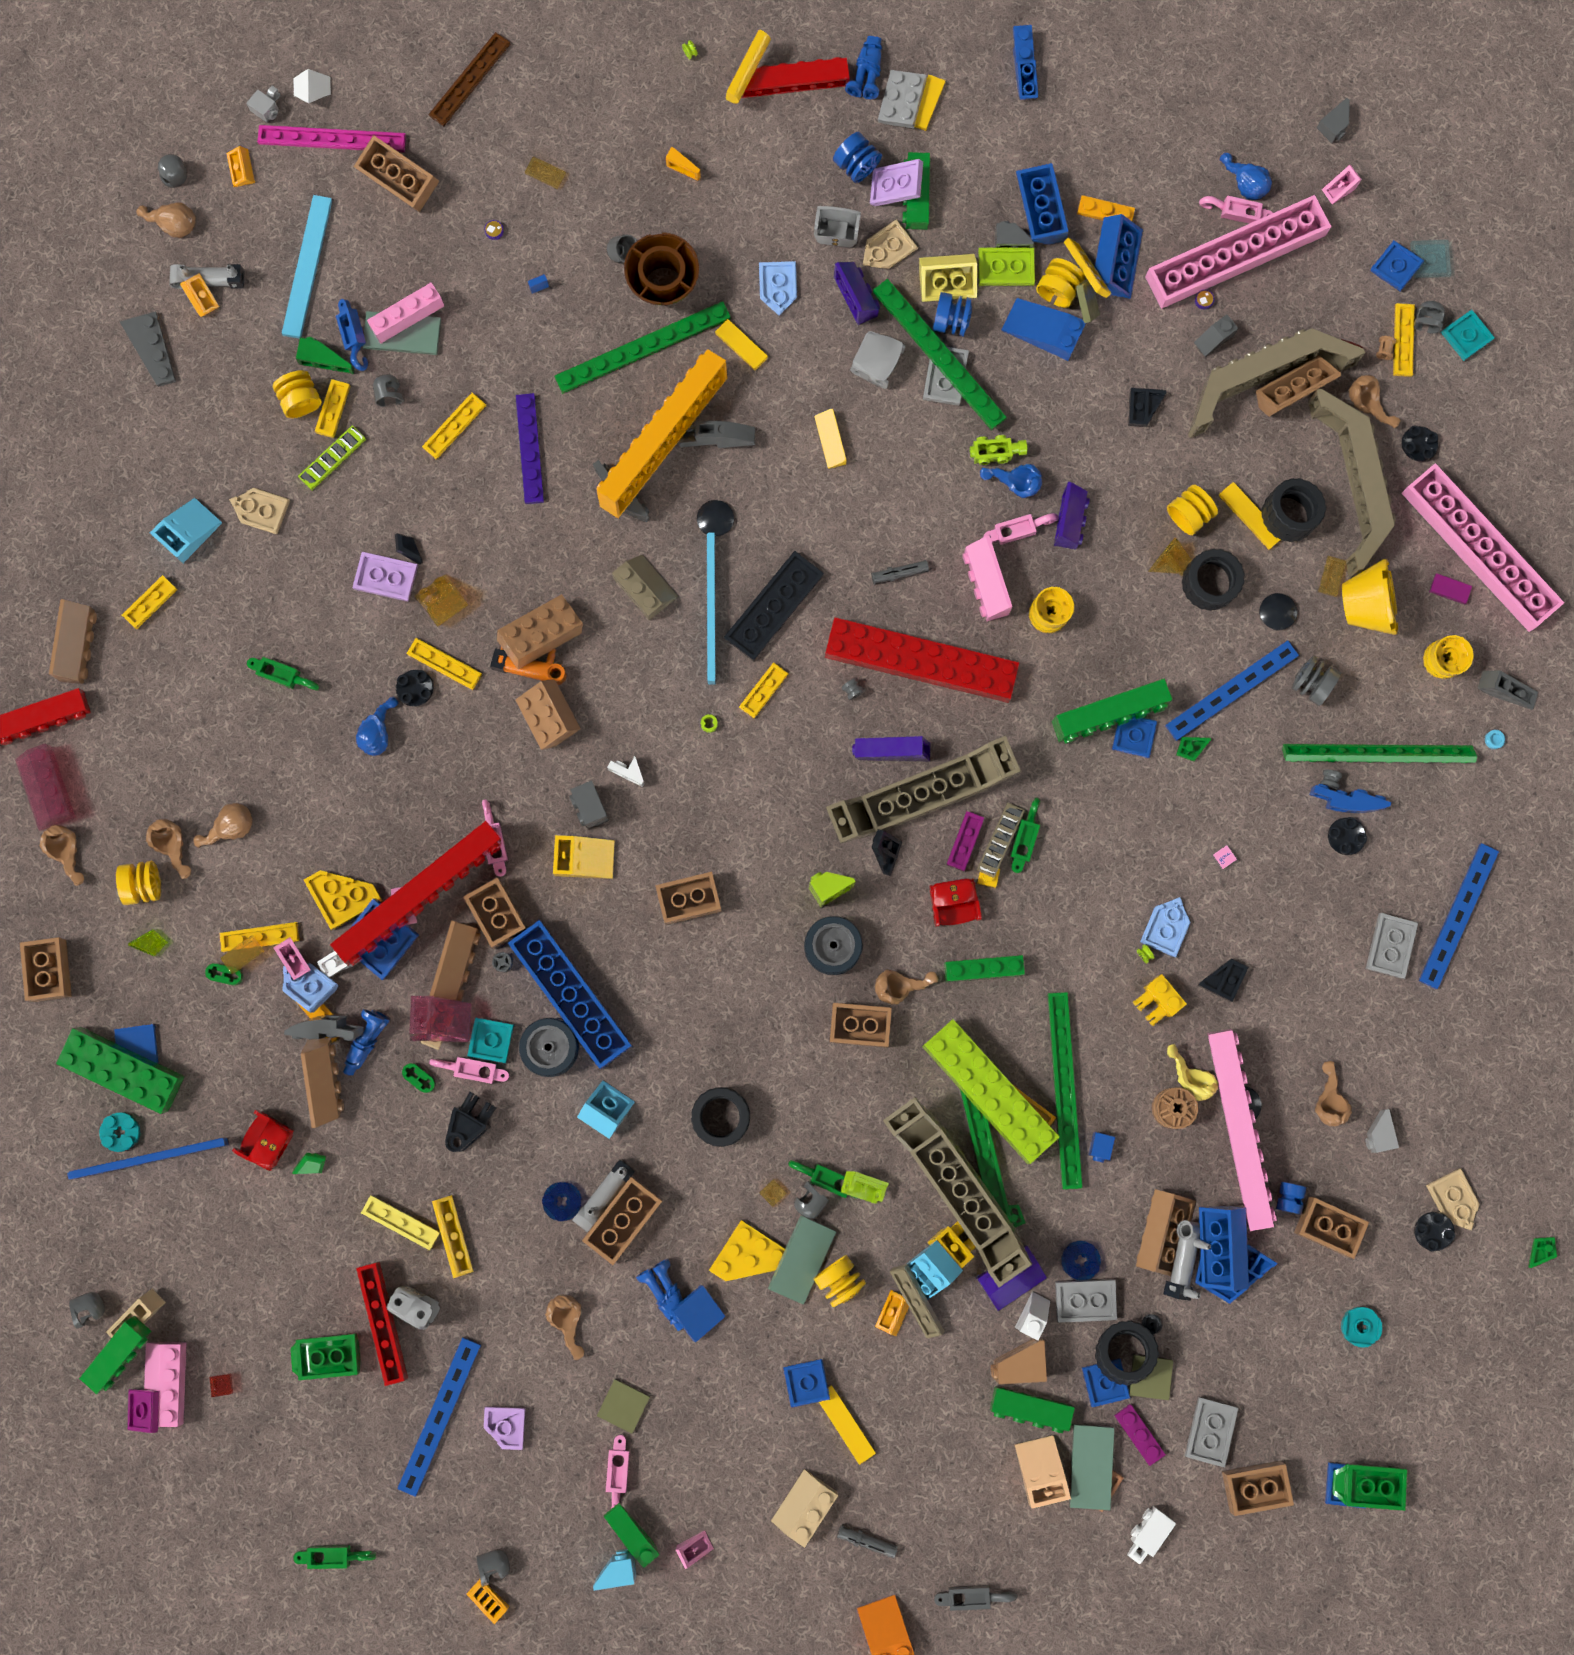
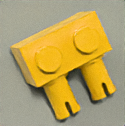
M1162 974L1143 988L1146 992L1133 1001L1135 1006L1141 1003L1136 1007L1139 1011H1142L1152 1001L1156 1002L1158 1007L1145 1016L1152 1026H1155L1165 1016L1172 1017L1187 1005Z
M958 1221L951 1228L947 1226L941 1229L927 1242L931 1245L937 1240L961 1269L974 1258L971 1252L976 1247L971 1239L968 1238L962 1243L958 1238L964 1232Z

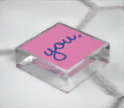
M1228 844L1210 855L1221 871L1238 860Z

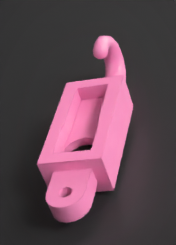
M1213 196L1203 197L1199 201L1200 206L1205 209H1212L1213 206L1211 204L1222 210L1221 218L1249 224L1273 214L1270 210L1262 209V203L1227 196L1224 202ZM1246 209L1255 210V216L1246 214Z
M1052 513L1033 520L1031 514L996 524L995 529L986 532L984 537L990 536L992 543L999 541V544L1002 545L1036 535V527L1056 522L1059 517L1057 514ZM1004 528H1010L1012 534L1010 536L1003 537L1001 534V530Z
M484 799L482 806L485 821L489 823L501 838L500 848L502 851L500 858L495 859L491 854H488L487 860L489 865L493 864L495 874L502 877L506 874L505 861H508L501 825L500 823H494L488 800Z
M457 1057V1062L431 1059L429 1061L431 1066L453 1070L454 1077L493 1084V1080L505 1082L509 1078L507 1071L496 1069V1064ZM482 1067H488L490 1069V1076L482 1078L479 1075V1070Z
M623 1435L615 1437L613 1450L610 1449L608 1455L606 1492H612L611 1509L620 1503V1493L627 1492L629 1451L626 1450V1438ZM616 1455H621L624 1458V1464L620 1467L613 1464V1458Z

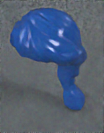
M1223 153L1220 156L1219 160L1225 165L1226 170L1236 175L1238 189L1247 200L1262 199V197L1269 193L1272 180L1269 171L1265 167L1256 166L1251 163H1233L1230 153Z
M1031 464L1020 465L1011 472L999 468H982L980 470L982 479L989 480L992 476H995L1020 498L1037 494L1042 486L1041 472Z
M390 697L385 703L379 705L373 715H369L359 726L356 742L364 753L378 756L386 750L388 734L384 723L387 709L398 705L399 702L395 697Z

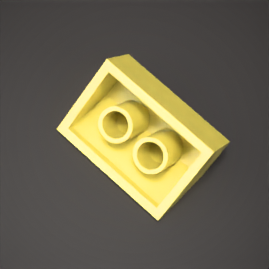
M974 254L919 258L922 302L939 301L940 292L953 294V299H958L959 296H963L962 299L967 297L977 298V260Z

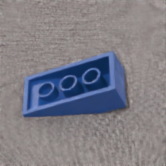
M1016 298L1001 331L1069 361L1086 323L1071 314Z

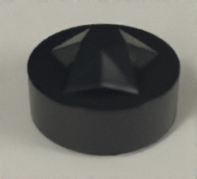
M1149 1314L1142 1320V1325L1147 1327L1153 1335L1158 1334L1162 1330L1163 1323L1157 1315Z

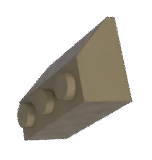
M643 555L626 561L612 572L613 579L648 620H651L678 598L676 593Z

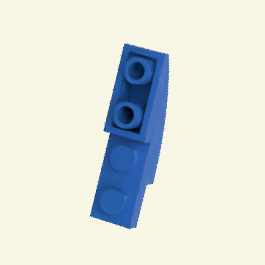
M1032 25L1013 26V53L1019 99L1038 98Z
M1318 784V786L1315 785L1311 788L1309 794L1326 800L1327 809L1345 813H1369L1391 806V802L1386 801L1385 797L1368 795V792L1362 789L1354 790L1347 796V792L1336 790L1335 792L1329 790V787L1326 785Z

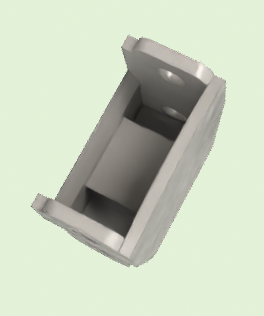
M817 206L814 227L816 241L820 244L852 248L857 244L861 212L839 207Z
M868 331L853 360L850 371L878 387L887 389L889 383L887 378L896 367L900 354L904 353L905 345L891 337Z
M404 1285L395 1290L389 1300L387 1310L412 1326L425 1330L428 1328L429 1323H432L436 1318L440 1307L438 1301Z

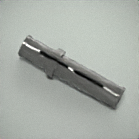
M927 560L895 568L887 567V570L872 572L871 577L873 584L889 580L893 582L898 578L929 572Z
M843 1525L840 1526L837 1538L849 1541L856 1547L859 1545L893 1559L898 1549L896 1545L863 1534V1531L849 1529Z

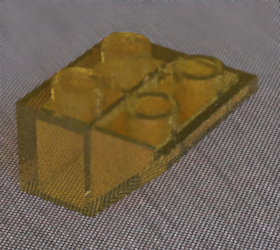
M446 575L436 578L431 585L422 588L415 595V598L437 627L468 606L463 596Z

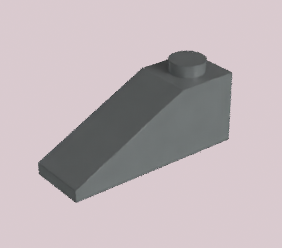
M1500 670L1483 671L1477 688L1492 697L1533 710L1538 695L1537 691Z

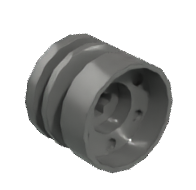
M1313 655L1298 671L1291 689L1297 691L1302 685L1300 695L1310 690L1311 693L1308 699L1320 706L1329 696L1342 673L1332 666L1323 672L1324 661L1321 660L1315 667L1314 665L1318 658Z

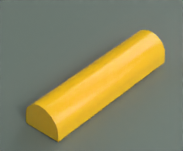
M758 30L727 90L725 98L729 102L739 103L771 41L770 36L764 31Z
M452 1195L432 1201L453 1278L474 1272Z

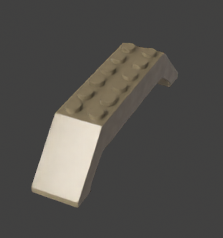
M1311 328L1307 331L1302 329L1291 338L1288 336L1284 337L1273 346L1268 344L1257 353L1252 351L1241 360L1234 359L1223 368L1218 366L1211 370L1203 386L1188 436L1193 438L1208 430L1214 420L1212 414L1215 406L1220 401L1298 368L1318 356H1321L1334 368L1338 369L1339 372L1356 366L1364 356L1365 351L1363 348Z
M1317 389L1308 401L1312 419L1317 418L1338 433L1362 534V541L1356 551L1345 561L1348 577L1351 579L1359 574L1395 526L1396 518L1395 514L1391 511V497L1387 494L1386 477H1383V463L1378 456L1379 446L1378 442L1374 439V425L1370 422V418L1323 389Z
M1004 736L989 742L967 755L866 795L842 800L827 806L826 810L841 844L876 835L877 829L886 831L979 794L1021 771L1007 737Z
M916 1097L883 1120L893 1136L914 1157L978 1249L988 1269V1273L998 1287H1001L1032 1265L1011 1221L947 1130Z

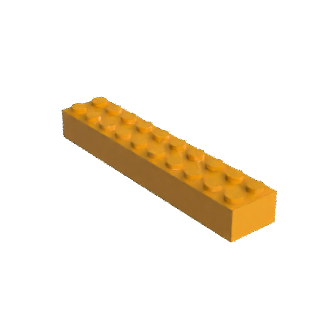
M709 349L698 357L695 366L689 368L684 380L678 382L673 394L667 396L662 408L656 410L651 422L643 427L640 436L632 441L629 450L620 456L618 464L609 470L607 478L598 484L597 495L602 509L619 519L727 380L725 359Z

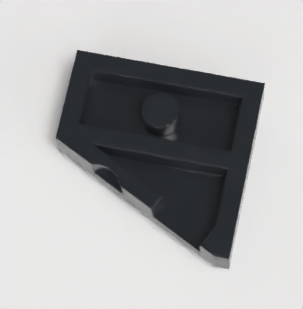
M1130 388L1128 426L1147 427L1167 390Z
M877 829L876 835L873 838L872 850L882 873L891 876L902 841L884 830Z
M1229 959L1199 982L1197 986L1229 1002H1233L1249 967Z

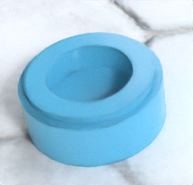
M1492 730L1486 734L1485 743L1491 749H1498L1504 745L1505 736L1499 730Z

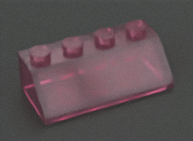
M45 743L33 747L15 759L38 831L76 818L51 746Z

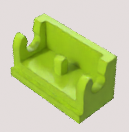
M846 1171L841 1193L877 1204V1201H883L889 1183L858 1172Z

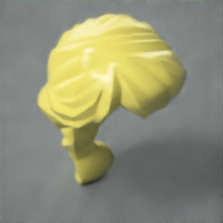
M1176 1045L1168 1046L1167 1055L1176 1061L1178 1082L1181 1086L1192 1093L1197 1101H1203L1214 1096L1218 1090V1082L1215 1075L1209 1071L1189 1069L1184 1058L1178 1053Z

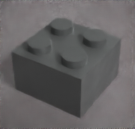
M592 780L570 789L572 795L569 797L575 809L578 808L580 811L576 814L582 827L586 826L589 830L609 821Z

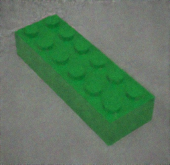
M1164 678L1058 714L1051 722L1059 743L1064 741L1065 744L1075 741L1080 735L1085 738L1093 735V732H1096L1098 729L1103 732L1111 729V726L1118 723V726L1124 725L1133 719L1132 717L1138 720L1146 717L1151 711L1154 714L1162 712L1168 707L1172 697Z
M83 1027L72 1028L56 1062L57 1065L159 1114L169 1111L185 1076Z

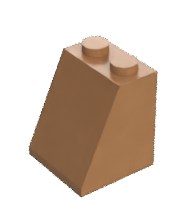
M1033 1338L994 1359V1365H990L991 1377L998 1384L1047 1382L1044 1340L1042 1338H1039V1340Z

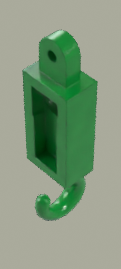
M262 657L261 660L250 658L247 661L248 668L256 671L255 674L258 677L290 689H294L295 684H299L315 691L319 690L317 683L299 677L300 671L265 657ZM267 665L274 666L273 674H265Z
M1038 797L1034 798L1031 804L1027 821L1021 820L1010 855V857L1014 858L1011 866L1014 873H1020L1025 862H1030L1040 828L1039 824H1035L1040 798ZM1019 845H1025L1028 848L1026 855L1022 856L1017 853Z
M793 1160L788 1162L791 1168L810 1176V1183L841 1197H847V1194L836 1190L834 1186L838 1179L844 1180L845 1176L818 1164L813 1169Z
M350 1545L309 1546L307 1551H298L293 1556L296 1564H307V1569H346L350 1566V1561H370L376 1559V1553L373 1551L350 1552ZM315 1552H322L324 1554L323 1562L314 1561Z

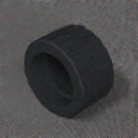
M1301 478L1285 480L1264 501L1261 513L1263 523L1274 537L1282 541H1300L1306 538L1324 519L1326 512L1325 498L1318 487L1308 480ZM1281 498H1291L1298 501L1306 511L1307 522L1299 523L1289 519L1281 508Z
M1215 548L1205 550L1198 554L1183 572V592L1186 598L1200 609L1211 611L1225 607L1242 590L1245 582L1243 566L1238 561V558L1229 551ZM1204 564H1213L1222 568L1229 579V588L1226 593L1215 596L1205 592L1198 583V569Z
M716 1087L702 1093L695 1101L691 1112V1123L697 1136L705 1143L716 1147L729 1146L739 1141L745 1135L750 1123V1110L745 1099L736 1091L725 1087ZM718 1098L730 1100L739 1111V1123L736 1129L724 1136L710 1133L705 1128L702 1120L706 1105Z
M1129 1320L1119 1321L1106 1329L1098 1339L1095 1348V1359L1101 1373L1108 1380L1119 1385L1137 1384L1144 1380L1154 1370L1159 1357L1158 1343L1154 1335L1147 1327ZM1118 1335H1131L1143 1345L1145 1360L1139 1369L1133 1372H1124L1112 1364L1108 1355V1348L1110 1342Z

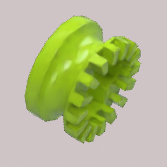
M691 40L688 41V44H682V49L689 60L692 59L693 55H698L696 47H693L694 44Z
M708 714L701 719V728L705 732L711 733L716 730L718 722L715 716ZM706 719L713 720L714 726L712 728L705 727L706 723L704 721Z
M1145 944L1142 945V949H1137V953L1139 956H1142L1140 958H1143L1144 963L1147 964L1149 959L1153 960L1155 958L1152 951Z

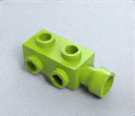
M998 435L995 439L988 440V437H978L977 441H973V445L970 446V457L974 458V464L979 463V465H988L990 462L1004 464L1012 460L1013 454H1019V456L1027 455L1026 440H1018L1016 443H1011V438H1006V435ZM1002 449L1004 453H998V450ZM984 451L986 455H980L979 452Z

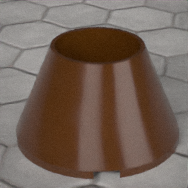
M666 232L655 235L649 234L635 242L628 251L624 263V274L629 288L639 299L653 305H670L681 301L694 289L699 277V262L694 249L683 238ZM658 268H669L679 275L673 283L666 286H657L647 280L648 275Z

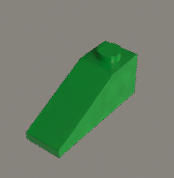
M313 337L300 338L295 358L299 365L354 374V369L350 363Z
M620 1503L603 1515L629 1552L643 1568L659 1556L656 1544Z

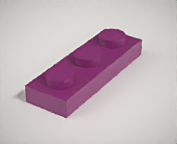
M966 811L948 858L947 866L965 871L984 817Z
M1128 1404L1114 1414L1149 1466L1166 1455L1131 1404Z

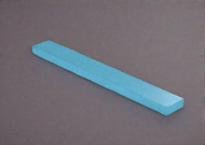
M313 195L282 329L283 336L299 339L302 337L332 205L331 198Z
M714 533L707 534V680L709 685H716Z

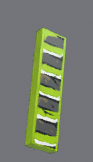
M352 425L298 476L299 479L312 491L366 441L365 437Z

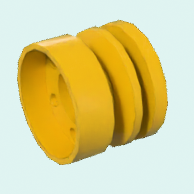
M1054 258L1045 271L1046 275H1043L1039 281L1036 291L1040 297L1048 302L1052 300L1054 295L1058 296L1054 305L1067 308L1076 295V286L1084 281L1085 275L1073 263L1064 259Z
M297 370L287 373L273 383V390L278 400L281 401L280 406L287 418L302 417L314 412L321 406L322 401L317 390L313 388L314 383L308 371Z
M1197 485L1188 487L1187 491L1181 494L1182 498L1177 497L1167 506L1171 519L1184 533L1192 536L1203 527V523H1208L1211 518L1218 514V509L1212 498Z
M1049 587L1042 590L1029 608L1031 624L1042 633L1051 634L1059 631L1069 621L1074 612V602L1071 595L1060 587ZM1049 610L1052 611L1050 615L1047 614Z
M1457 635L1446 636L1431 643L1426 648L1423 656L1424 666L1433 677L1440 679L1451 678L1468 670L1474 657L1473 649L1470 643L1463 637Z
M154 861L139 862L137 869L132 863L117 867L116 885L123 905L138 904L140 898H142L143 902H149L150 900L158 901L160 899L161 880Z
M847 1255L832 1263L813 1278L820 1290L830 1287L831 1290L825 1295L826 1299L834 1295L836 1296L830 1302L832 1307L853 1298L866 1284L864 1279L856 1283L854 1282L860 1276L859 1272L852 1275L848 1273L854 1267V1264Z

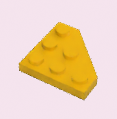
M321 870L304 879L307 888L331 930L361 915L373 898H376L381 903L383 902L375 886L370 883Z
M741 1220L709 1271L724 1281L776 1271L785 1248Z

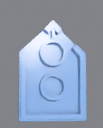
M796 261L759 262L760 299L778 315L797 298Z
M1180 897L1154 907L1140 941L1142 944L1175 958L1191 923Z
M311 963L307 964L311 970L293 980L286 967L283 966V992L310 1013L315 1012L338 988L337 983Z

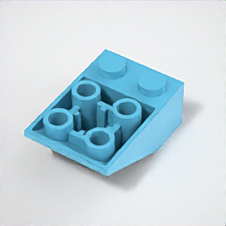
M194 498L165 517L150 534L184 563L222 522Z
M937 1240L907 1263L927 1300L950 1285L963 1271Z

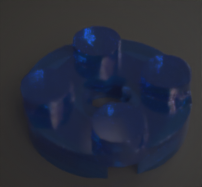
M554 1183L544 1192L542 1198L543 1209L553 1220L560 1222L570 1220L580 1211L582 1204L581 1193L571 1183ZM559 1196L567 1198L565 1201L567 1205L565 1207L557 1205L559 1202L557 1198Z
M1081 1240L1074 1241L1064 1249L1061 1256V1265L1069 1277L1076 1280H1089L1099 1272L1101 1257L1098 1250L1091 1243ZM1079 1255L1082 1258H1086L1084 1266H1080V1264L1075 1262Z

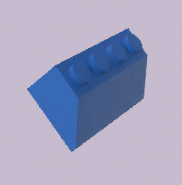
M1050 163L1016 171L1032 241L1048 245L1064 242L1068 237V227L1053 164Z
M1123 214L1104 217L1095 269L1110 290V295L1130 299L1143 229Z
M1234 1206L1199 1207L1200 1240L1211 1245L1209 1250L1201 1249L1202 1287L1229 1291L1249 1288L1246 1208Z

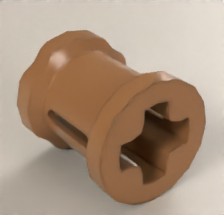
M1382 336L1379 338L1380 347L1376 357L1391 360L1393 358V345L1396 343V339L1391 336Z

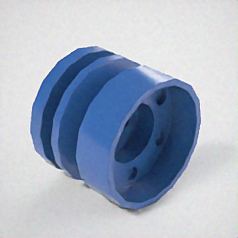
M860 132L850 135L839 146L833 156V161L842 170L847 169L846 175L851 177L854 183L861 182L871 174L882 158V154L873 145L868 146L869 141Z
M940 292L933 331L945 333L947 326L951 325L953 335H955L956 327H961L959 336L964 337V333L970 323L972 298L967 297L966 304L961 305L963 296H959L957 303H953V294Z

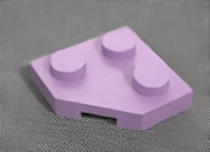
M486 1406L484 1410V1429L497 1441V1444L502 1449L523 1450L525 1408Z

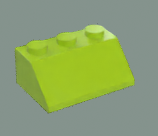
M819 872L811 877L809 890L822 908L854 888L856 881L854 878L830 872H825L824 874Z

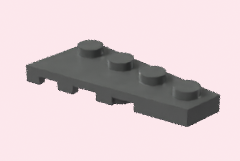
M156 311L120 321L156 385L159 387L176 382Z

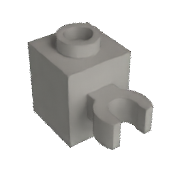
M272 85L266 95L257 90L246 104L252 113L268 123L270 120L275 119L279 109L275 101L280 97V93Z

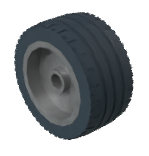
M838 916L825 917L815 922L808 930L804 942V951L809 963L817 971L827 975H840L852 969L858 962L863 947L862 937L857 927L849 920ZM831 942L837 943V947L835 949H832L830 947Z
M543 1018L531 1023L523 1032L519 1042V1053L524 1065L531 1072L543 1077H555L567 1072L574 1065L579 1052V1042L572 1030L565 1022L555 1018ZM548 1043L552 1045L550 1051L545 1050V1045Z

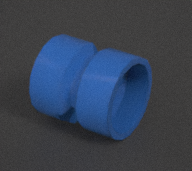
M1281 1182L1279 1193L1282 1196L1278 1198L1276 1209L1302 1215L1304 1204L1301 1202V1199L1305 1198L1307 1187Z

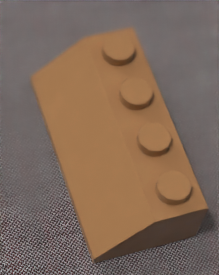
M1318 356L1256 391L1258 406L1260 410L1270 417L1315 392L1317 389L1331 383L1340 377L1341 373L1321 356Z
M64 599L60 600L49 675L60 682L83 684L84 679H87L88 669L86 664L91 658L89 645L94 639L92 626L97 620V614L90 606Z
M451 921L430 997L453 1004H458V1001H462L465 990H462L464 982L467 983L470 971H467L469 963L473 964L475 958L473 949L475 945L479 944L481 934H478L479 930L477 928Z
M331 1038L307 1040L301 1052L312 1128L338 1119L341 1111H344V1102L339 1096V1093H341V1082L337 1081L336 1076L339 1072L338 1063L334 1062L336 1047L335 1044H332Z
M1155 1189L1147 1216L1145 1231L1142 1236L1140 1251L1137 1256L1136 1267L1171 1276L1179 1242L1177 1227L1184 1220L1191 1221L1196 1201Z

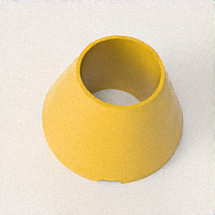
M1388 559L1379 561L1342 583L1343 605L1348 625L1391 635L1398 634L1396 598L1391 571H1388Z

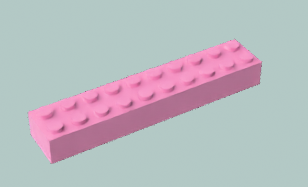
M1313 195L1149 268L1145 278L1161 309L1201 290L1208 289L1327 235L1331 225L1316 196Z
M1436 463L1401 493L1528 632L1539 626L1564 604L1561 598Z
M1231 1029L1207 1033L1244 1208H1246V1220L1249 1230L1254 1231L1274 1227L1273 1222L1277 1220L1273 1207L1269 1205V1202L1272 1201L1269 1187L1266 1188L1265 1182H1268L1265 1168H1261V1162H1264L1262 1150L1260 1148L1257 1149L1256 1143H1259L1260 1140L1258 1131L1253 1129L1252 1125L1256 1121L1254 1112L1249 1110L1248 1106L1252 1102L1248 1090L1245 1091L1244 1084L1248 1083L1245 1072L1241 1071L1240 1065L1243 1064L1241 1053L1237 1052L1236 1045H1239L1237 1033H1233Z

